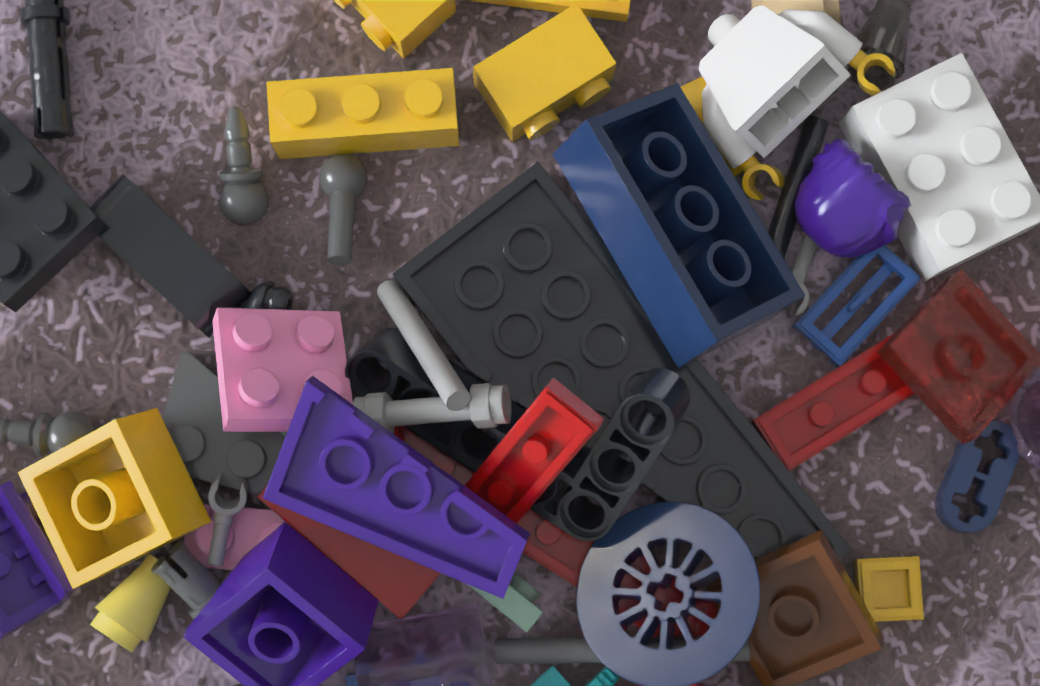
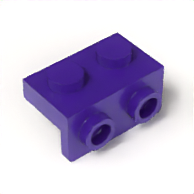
M11 481L0 485V640L66 602L75 590V588H72L54 548L39 527L42 525V522L28 493L23 492L19 495Z

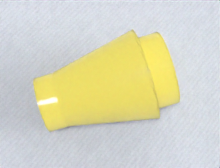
M150 554L146 556L141 565L94 607L99 612L90 624L131 653H133L141 640L146 643L148 642L171 589L158 575L151 571L158 559Z

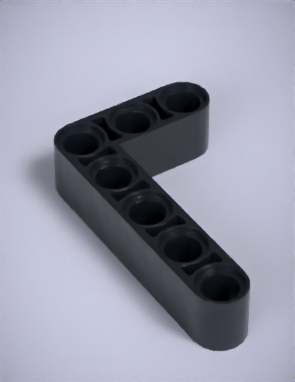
M387 327L378 331L346 363L345 377L350 379L351 391L358 397L386 392L393 401L431 397L429 393L440 397L398 328ZM378 359L384 362L389 370L380 365ZM448 359L469 394L471 385L485 383ZM654 368L644 372L618 407L593 449L590 451L583 446L529 509L577 539L594 541L606 535L670 440L687 411L690 403V390L686 382L677 373L665 368ZM511 400L510 422L498 424L497 427L486 428L495 438L488 436L482 428H477L472 420L404 425L403 427L475 473L527 409ZM643 400L658 404L663 409L665 415L651 412L645 406ZM614 449L626 452L633 461L620 458ZM586 496L596 499L601 506L591 503Z

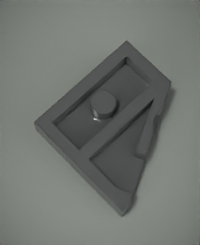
M181 351L162 419L190 477L212 483L214 477L221 473L219 485L238 490L241 489L242 479L245 478L248 483V492L258 495L269 482L285 436L280 432H223L218 377L194 355Z

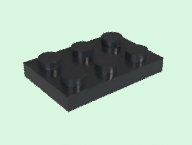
M0 109V301L12 311L17 312L107 227V224L12 119Z

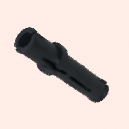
M24 0L25 7L20 11L21 25L27 28L34 137L45 140L65 138V136L72 137L75 132L71 113L70 77L66 49V26L71 22L70 10L64 7V0Z

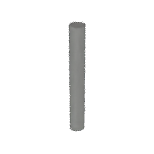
M396 280L384 281L377 289V295L447 408L451 411L462 410L469 404L471 399L468 390Z

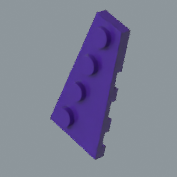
M312 375L306 380L263 499L504 599L530 533Z

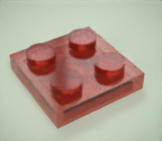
M962 270L949 276L877 352L962 445L975 440L1040 366V354Z

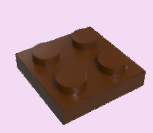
M822 530L755 559L760 580V604L756 623L749 636L750 661L748 662L762 686H793L882 649L884 637ZM721 578L708 583L706 591L721 592ZM715 604L719 611L721 604Z

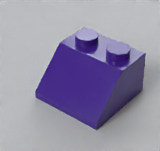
M284 522L243 556L214 593L212 599L186 629L183 638L244 686H318L366 649L379 600Z

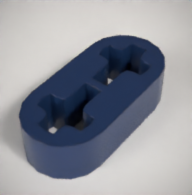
M991 419L974 423L966 428L960 436L935 501L937 517L951 531L958 533L982 531L996 517L1018 462L1021 448L1019 438L1010 426L1002 421ZM993 433L997 436L995 446L1003 450L1001 458L989 459L981 473L977 471L983 451L974 446L975 440L987 438ZM972 481H976L978 484L972 502L981 507L979 515L966 516L962 522L958 519L960 509L951 503L953 495L966 494Z

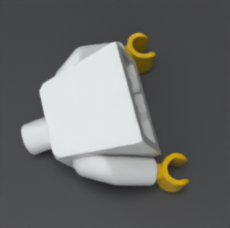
M765 6L754 7L741 21L733 14H725L717 18L710 26L708 39L714 48L700 61L699 71L707 83L702 91L703 125L733 168L739 166L743 170L742 187L745 193L750 198L765 200L762 193L755 186L756 176L762 171L768 172L772 181L779 188L784 186V176L776 166L760 164L753 154L757 151L765 158L851 76L844 68L847 64L857 71L859 87L864 93L871 96L881 91L877 86L865 79L864 74L866 70L873 66H881L891 76L895 77L894 64L888 56L882 53L870 55L864 53L860 49L863 43L822 11L786 9L776 14Z

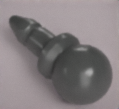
M233 106L228 111L224 130L225 139L228 141L226 145L227 160L231 169L220 172V179L226 183L220 194V207L227 219L233 223L250 225L259 221L264 216L268 208L269 199L266 189L259 182V179L263 176L262 168L250 167L252 164L251 144L248 142L250 137L248 125L240 108Z
M75 412L63 413L55 418L50 413H40L36 422L26 420H14L11 422L9 419L0 418V443L6 444L10 441L15 445L33 446L35 454L43 457L95 431L93 423L86 416Z

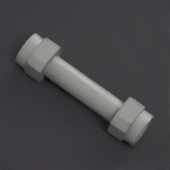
M492 383L471 385L470 402L459 411L449 410L441 397L393 401L386 392L367 394L365 397H356L353 401L355 407L391 433H394L395 426L472 420L477 428L497 427L498 424L510 422L512 411L507 385H492Z

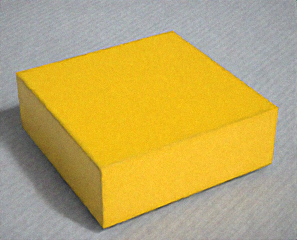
M919 556L853 559L855 588L875 622L924 619Z

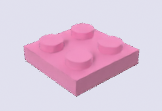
M216 309L212 322L223 432H287L306 380L312 375L353 404L350 379L345 377L347 358L340 311Z

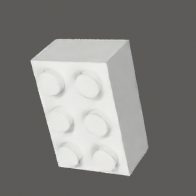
M962 53L853 105L839 123L847 141L854 148V152H858L862 156L861 160L871 163L874 166V173H880L886 182L909 197L911 206L904 210L898 234L919 276L922 277L923 283L1040 224V194Z

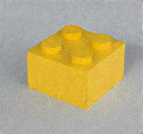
M158 408L115 419L18 472L73 589L109 574L212 522Z

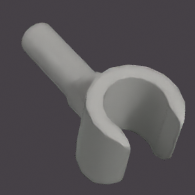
M806 234L794 265L790 268L806 295L799 300L792 314L794 316L805 311L810 299L809 292L804 283L817 245Z
M221 473L214 477L208 493L209 504L215 511L213 521L215 524L207 564L223 566L234 514L244 507L248 496V483L243 478L240 496L234 500L223 499L217 491Z

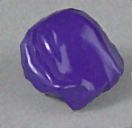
M837 138L831 144L826 142L823 152L814 156L812 159L813 168L800 184L794 206L799 226L815 245L835 257L853 258L870 253L896 240L899 237L898 228L903 220L904 210L910 207L911 203L907 195L896 190L890 183L886 182L880 173H874V166L871 163L863 162L861 160L862 156L858 152H854L851 144L840 138Z

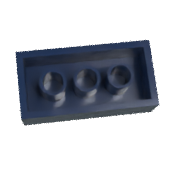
M678 83L586 119L553 153L554 158L678 368L766 323L806 296Z

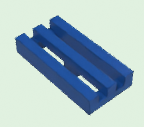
M884 245L870 253L857 256L792 327L800 335L803 334L810 340V344L818 351H822L829 358L828 360L838 368L922 277L890 248ZM876 255L884 264L820 331L813 322ZM892 272L896 273L902 280L840 347L831 341V338Z

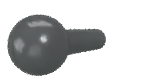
M338 154L332 156L323 164L319 180L322 190L330 197L327 261L333 265L344 266L352 262L355 199L364 192L368 182V175L364 164L358 158L349 154Z

